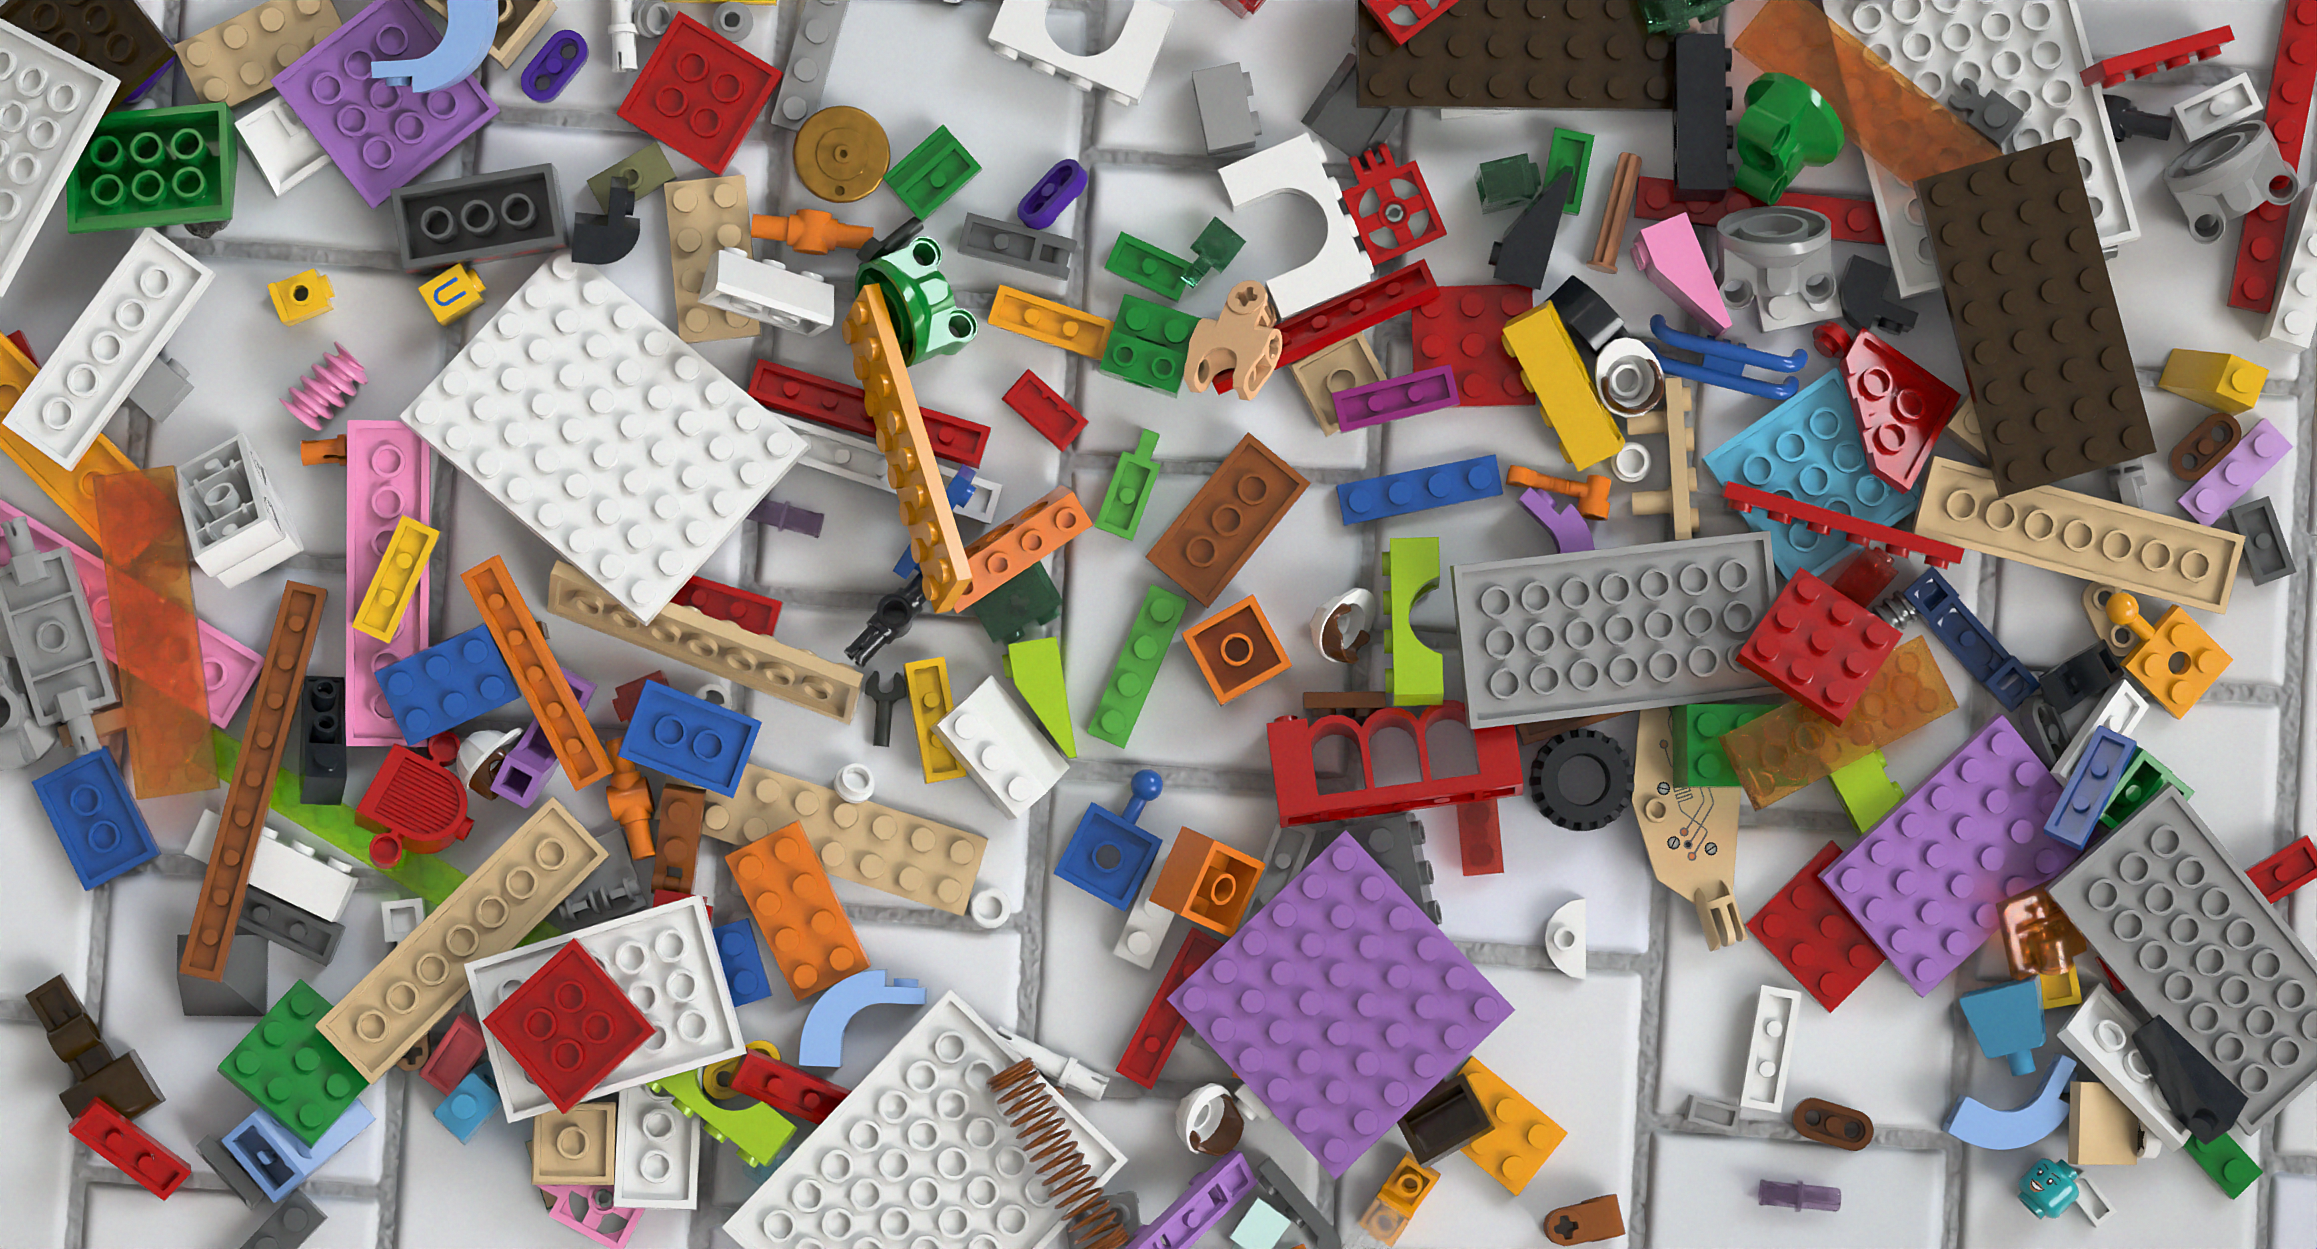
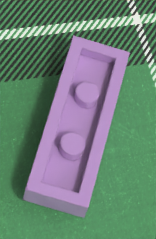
M2263 418L2241 438L2236 448L2204 477L2198 479L2175 503L2194 523L2210 527L2293 446L2266 418Z

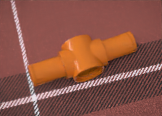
M798 209L796 214H790L789 217L753 214L751 237L786 241V246H792V251L797 253L828 255L829 250L835 251V247L860 250L864 243L873 237L874 227L838 223V219H833V214L829 212Z
M623 737L605 742L608 759L615 770L611 773L612 777L609 778L610 786H606V794L614 821H619L620 827L625 829L633 861H640L656 856L648 822L652 819L651 812H655V805L647 777H642L641 771H636L633 761L617 756Z

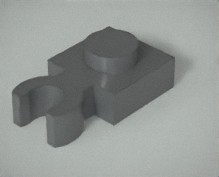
M1964 78L1960 85L1968 90L1970 97L1967 100L1961 101L1951 94L1947 102L1956 111L1970 112L1972 115L1967 120L1966 125L1999 148L2022 119L2024 112L1993 89L1984 98L1979 94L1976 83L1971 79Z

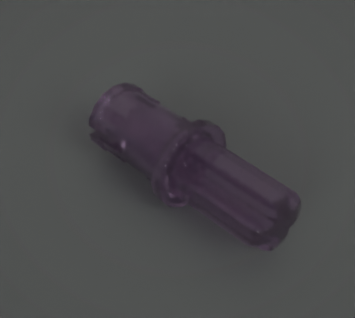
M762 499L745 519L778 527V532H783L786 529L818 539L825 514L790 506V501L782 504Z
M1761 1179L1758 1205L1794 1208L1795 1212H1800L1801 1209L1837 1212L1841 1206L1842 1196L1839 1188L1803 1184V1180H1797V1183H1785Z

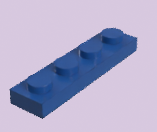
M1496 454L1336 485L1344 526L1503 495Z

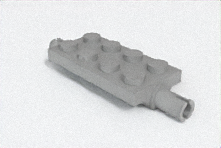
M26 516L12 519L13 522L5 521L0 525L4 531L12 558L9 559L10 564L0 568V610L39 727H45L60 721L62 723L67 722L77 757L90 754L91 751H99L102 749V746L99 743L90 715L94 713L93 710L119 702L120 699L70 547L65 546L50 552L41 553L40 550L35 549L26 522Z

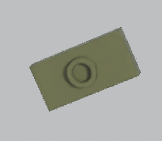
M656 141L586 181L605 215H608L611 176L628 178V191H635L634 202L663 187L664 183L677 179V176Z

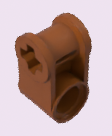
M1617 1194L1595 1197L1581 1201L1578 1204L1554 1209L1545 1217L1543 1223L1546 1237L1551 1242L1562 1246H1571L1589 1241L1596 1242L1626 1234ZM1561 1216L1566 1221L1573 1222V1228L1567 1230L1568 1237L1564 1238L1563 1234L1554 1231V1226L1560 1224Z

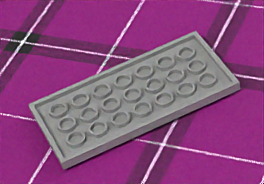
M1770 531L1450 566L1467 729L1785 693L1735 660L1777 600Z
M2167 782L2044 888L2149 1018L2153 1019L2158 1014L2161 1015L2249 1098L2235 1121L2246 1135L2251 1137L2317 1080V960L2173 784Z

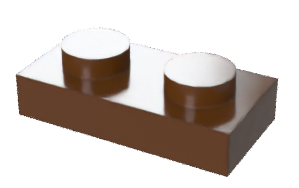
M1385 691L1303 693V710H1312V717L1336 715V710L1352 709V717H1369L1377 709L1386 708Z

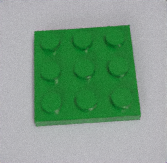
M299 979L220 1063L217 1071L308 1148L312 1149L368 1088L370 1083L315 1027L334 1006L303 980Z

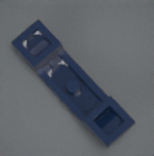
M1933 566L1924 571L1901 593L1913 605L1918 616L1946 649L2010 713L2018 708L2026 697H2029L2041 686L2015 655H2010L1958 598L1960 595Z

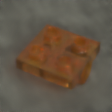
M2057 877L1996 903L2010 976L2019 981L2036 973L2051 976L2066 973L2074 966L2073 957L2087 951L2084 937L2044 890Z

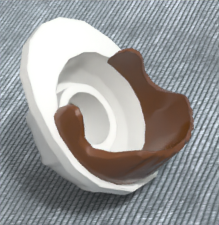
M1626 337L1614 339L1605 345L1597 356L1595 367L1596 389L1600 401L1608 411L1628 418L1643 416L1657 405L1662 398V394H1664V373L1654 354L1641 341Z
M1354 588L1342 596H1334L1328 599L1327 602L1316 608L1310 621L1312 642L1319 651V655L1331 662L1340 661L1348 664H1357L1359 662L1357 651L1370 641L1368 632L1376 616V601L1372 593L1364 588Z
M522 728L514 729L508 734L495 730L474 732L460 745L456 760L457 771L463 781V786L490 801L495 800L499 794L491 791L490 788L506 755L517 746L526 732Z
M1210 1083L1204 1087L1194 1089L1181 1099L1180 1105L1175 1111L1177 1135L1185 1143L1186 1148L1196 1154L1225 1155L1241 1139L1244 1130V1120L1235 1107L1229 1091L1219 1084Z

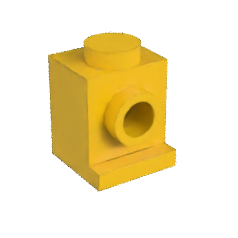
M314 268L280 282H273L267 285L281 323L288 327L334 310L330 298L335 297V292L327 274L321 276ZM306 287L309 292L307 299L297 301L295 297L296 291Z

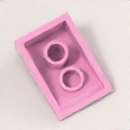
M1684 212L1640 230L1632 241L1634 247L1630 249L1636 269L1638 271L1644 270L1647 278L1709 333L1715 336V338L1723 335L1732 326V323L1687 213Z

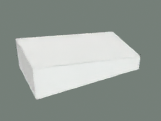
M2085 1171L2078 1175L2074 1180L2079 1189V1196L2075 1202L2096 1228L2117 1211Z

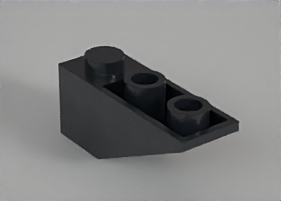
M306 675L302 687L299 759L300 804L341 806L347 781L344 677Z

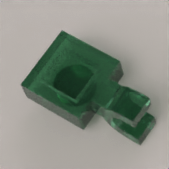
M1215 216L1191 245L1190 249L1199 256L1180 279L1193 289L1211 267L1221 274L1246 241Z

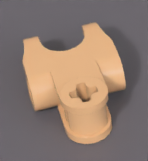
M1247 280L1238 283L1229 292L1218 320L1208 318L1199 320L1189 341L1188 356L1184 368V380L1190 392L1202 393L1207 390L1211 381L1219 372L1228 368H1235L1232 387L1237 391L1239 399L1250 401L1257 396L1264 383L1272 375L1282 351V335L1279 329L1273 328L1277 322V312L1275 307L1268 301L1267 291L1260 282Z

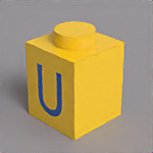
M460 263L418 288L437 321L444 327L486 303L480 293L486 289L483 281L474 268L467 271Z

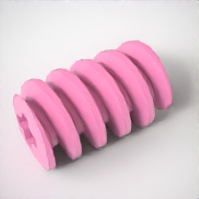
M337 341L334 342L339 353L337 357L327 352L322 354L327 364L326 368L314 363L311 365L316 376L314 380L301 375L300 380L305 388L303 391L293 387L288 389L293 399L291 403L279 398L281 403L297 419L316 431H320L323 428L318 418L319 415L327 419L334 417L330 404L340 408L345 406V401L341 395L342 392L350 396L357 394L352 383L353 380L363 385L368 383L364 373L365 368Z

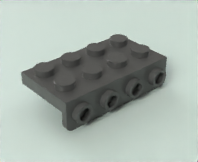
M1414 813L1320 832L1325 850L1346 830L1437 927L1442 923L1440 905L1437 900L1432 899L1430 884L1434 883L1433 869L1430 861L1424 860L1422 844L1426 842L1424 826L1421 820L1416 821Z

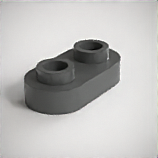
M2043 695L2029 696L2021 704L2019 719L2034 753L2050 772L2072 740L2061 714L2058 715L2056 709L2045 701Z

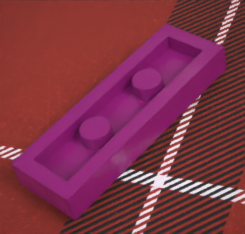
M1451 364L1331 394L1341 434L1460 405Z

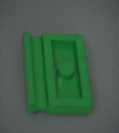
M943 124L885 174L883 179L923 223L982 171V167Z

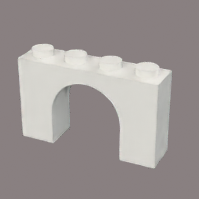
M1052 0L1003 1L988 37L989 44L995 47L993 51L995 54L1011 61H1016L1017 56L1032 62V69L1047 76L1053 77L1054 72L1069 77L1068 83L1080 90L1090 92L1092 87L1107 93L1105 99L1122 107H1127L1129 102L1137 106L1139 105L1175 19V10L1152 0H1135L1124 29L1115 44L1100 54L1083 57L1063 51L1050 38L1045 26V20Z
M1308 132L1218 169L1219 180L1233 212L1274 195L1294 194L1314 204L1324 219L1326 242L1320 253L1309 263L1265 282V288L1276 309L1280 323L1370 283L1369 275L1375 273L1366 250L1359 253L1353 239L1359 236L1351 214L1343 215L1338 201L1343 199L1340 187L1334 176L1327 178L1322 164L1327 162L1323 147L1318 139L1312 142Z

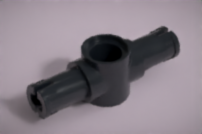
M2102 94L2116 143L2123 142L2125 137L2131 138L2132 135L2168 141L2173 117L2138 111L2137 107L2131 106V100L2127 98Z
M922 571L904 589L900 587L895 593L888 594L880 600L877 605V612L866 622L868 627L844 650V653L851 661L855 658V664L863 669L866 663L885 643L891 644L894 639L903 637L909 632L912 627V620L923 610L921 605L927 600L922 588ZM895 608L903 611L906 617L900 623L895 624L888 622L883 615L889 609Z

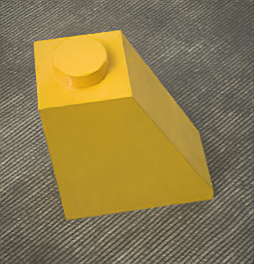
M2173 348L2157 386L2212 410L2234 417L2254 408L2269 370L2233 354Z

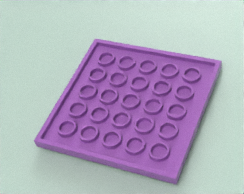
M1346 830L1167 998L1335 1180L1515 1011L1511 1004Z

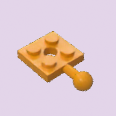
M2124 592L2112 595L2105 607L2107 617L2115 624H2127L2141 638V641L2119 665L2173 718L2180 720L2233 659L2180 606L2173 604L2152 627L2138 614V603L2132 595ZM2180 651L2184 656V665L2180 671L2172 673L2168 667L2169 658L2173 653Z

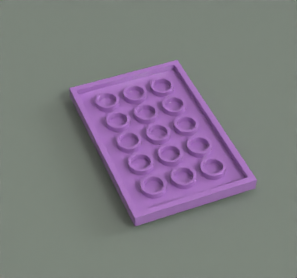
M1996 713L1827 866L1818 877L1916 995L1924 998L2099 838L2101 834L2094 827L2082 851L2044 834L2043 828L2064 789L2004 715Z

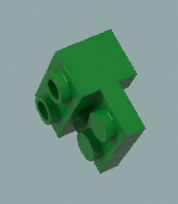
M1124 294L1100 364V374L1177 399L1184 377L1189 341L1196 325L1202 318ZM1141 338L1146 339V340H1149V341H1152V342H1155V343H1158V344H1161V345H1163V346L1156 345V344H1153V343H1150V342L1141 340Z
M2137 746L2098 822L2112 831L2167 782L2173 784L2186 801L2191 798L2195 791L2172 774L2171 770L2146 750Z

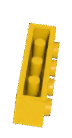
M1551 300L1508 320L1502 329L1504 335L1501 336L1503 345L1512 358L1517 356L1524 370L1520 371L1523 383L1530 393L1536 392L1542 403V406L1539 407L1540 414L1548 428L1555 427L1561 439L1558 442V446L1565 461L1568 464L1573 462L1579 472L1621 452L1625 440L1610 411L1600 401L1596 385Z

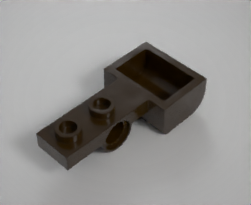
M63 973L25 995L47 1030L46 1035L54 1052L64 1063L68 1064L78 1080L77 1084L59 1094L61 1102L73 1120L95 1096L131 1122L166 1101V1098L135 1049L130 1050L119 1058L115 1057Z
M1464 1073L1447 1082L1443 1078L1397 1121L1418 1164L1423 1169L1428 1168L1496 1129L1475 1087Z

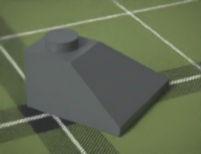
M189 934L177 935V981L184 1016H265L267 1014L268 939L260 935H234L223 979L220 984L179 973Z

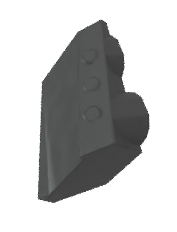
M1348 53L1301 122L1351 158L1356 155L1361 166L1367 168L1368 165L1363 152L1371 149L1375 157L1379 152L1378 145L1386 141L1395 126L1404 117L1407 109L1357 108L1356 55Z

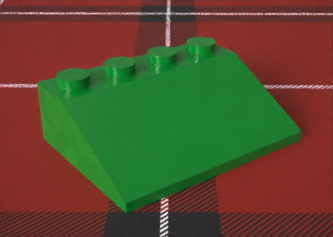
M219 102L108 113L97 124L66 181L68 233L80 234L232 220L238 149L237 133L233 128L236 118L227 103Z

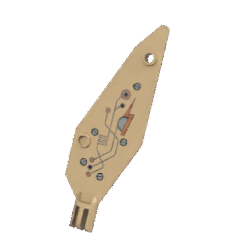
M1718 700L1693 704H1723V701ZM1672 706L1641 709L1638 716L1634 760L1635 774H1633L1635 786L1634 792L1631 794V804L1655 878L1695 905L1710 952L1718 950L1720 945L1724 947L1733 945L1735 939L1738 942L1748 940L1733 893L1741 788H1673Z

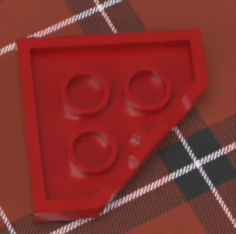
M1862 327L1856 331L1847 347L1848 349L1839 362L1840 370L1870 473L1901 494H1905L1915 482L1962 394Z

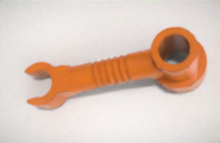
M1510 465L1506 479L1507 485L1519 488H1541L1544 491L1548 490V492L1552 491L1553 493L1576 497L1579 499L1577 511L1582 518L1594 521L1608 520L1611 504L1607 500L1611 479L1600 475H1588L1586 483L1538 473L1521 466Z

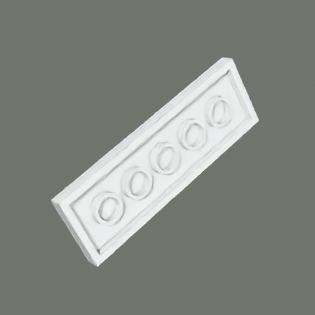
M146 227L11 409L2 424L66 470L72 472L217 274L153 228Z

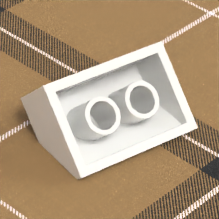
M724 247V250L719 249L710 256L698 302L811 338L832 326L834 320V286L823 283L824 277L807 271H802L798 275L786 271V265L770 259H763L762 263L748 259V253L732 247Z
M992 675L987 677L930 727L931 731L1008 820L1016 819L1048 792L1070 768Z

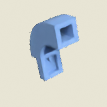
M447 0L448 26L440 45L433 52L419 59L371 62L372 78L386 79V86L411 85L410 77H412L413 93L436 92L461 82L475 71L491 48L498 24V0Z
M888 969L865 971L835 984L817 1001L807 1017L800 1041L799 1065L841 1067L843 1065L845 1031L850 1020L859 1010L876 1003L927 1004V987H918L919 979L894 978V986H887Z
M2055 1053L2033 1095L2026 1102L2013 1109L1993 1110L1966 1095L1959 1094L1941 1130L1964 1142L1989 1149H2015L2032 1144L2055 1130L2069 1114L2070 1104L2059 1099V1096L2062 1092L2067 1094L2070 1091V1082L2076 1080L2077 1072L2073 1070L2077 1062L2063 1054Z

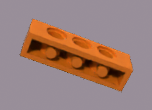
M1060 485L965 547L964 551L973 579L952 610L958 614L1093 526L1074 492Z

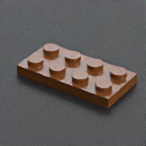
M1248 432L1145 558L1208 609L1311 483Z

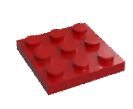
M678 11L616 114L618 117L715 175L722 177L782 79L783 72Z
M1519 284L1437 286L1441 296L1411 309L1412 373L1451 364L1460 405L1449 408L1524 407L1536 405L1535 392L1530 393L1521 378L1520 371L1524 370L1517 356L1512 358L1508 354L1501 339V336L1504 335L1502 329L1508 320L1533 308L1532 288Z
M1799 567L1735 660L1840 728L1899 642L1903 633Z
M1830 840L1744 924L1754 937L1828 1013L1836 1009L1886 960V957L1818 877L1827 866L1844 852L1833 840Z
M573 938L482 1021L563 1115L572 1110L659 1031L578 938Z

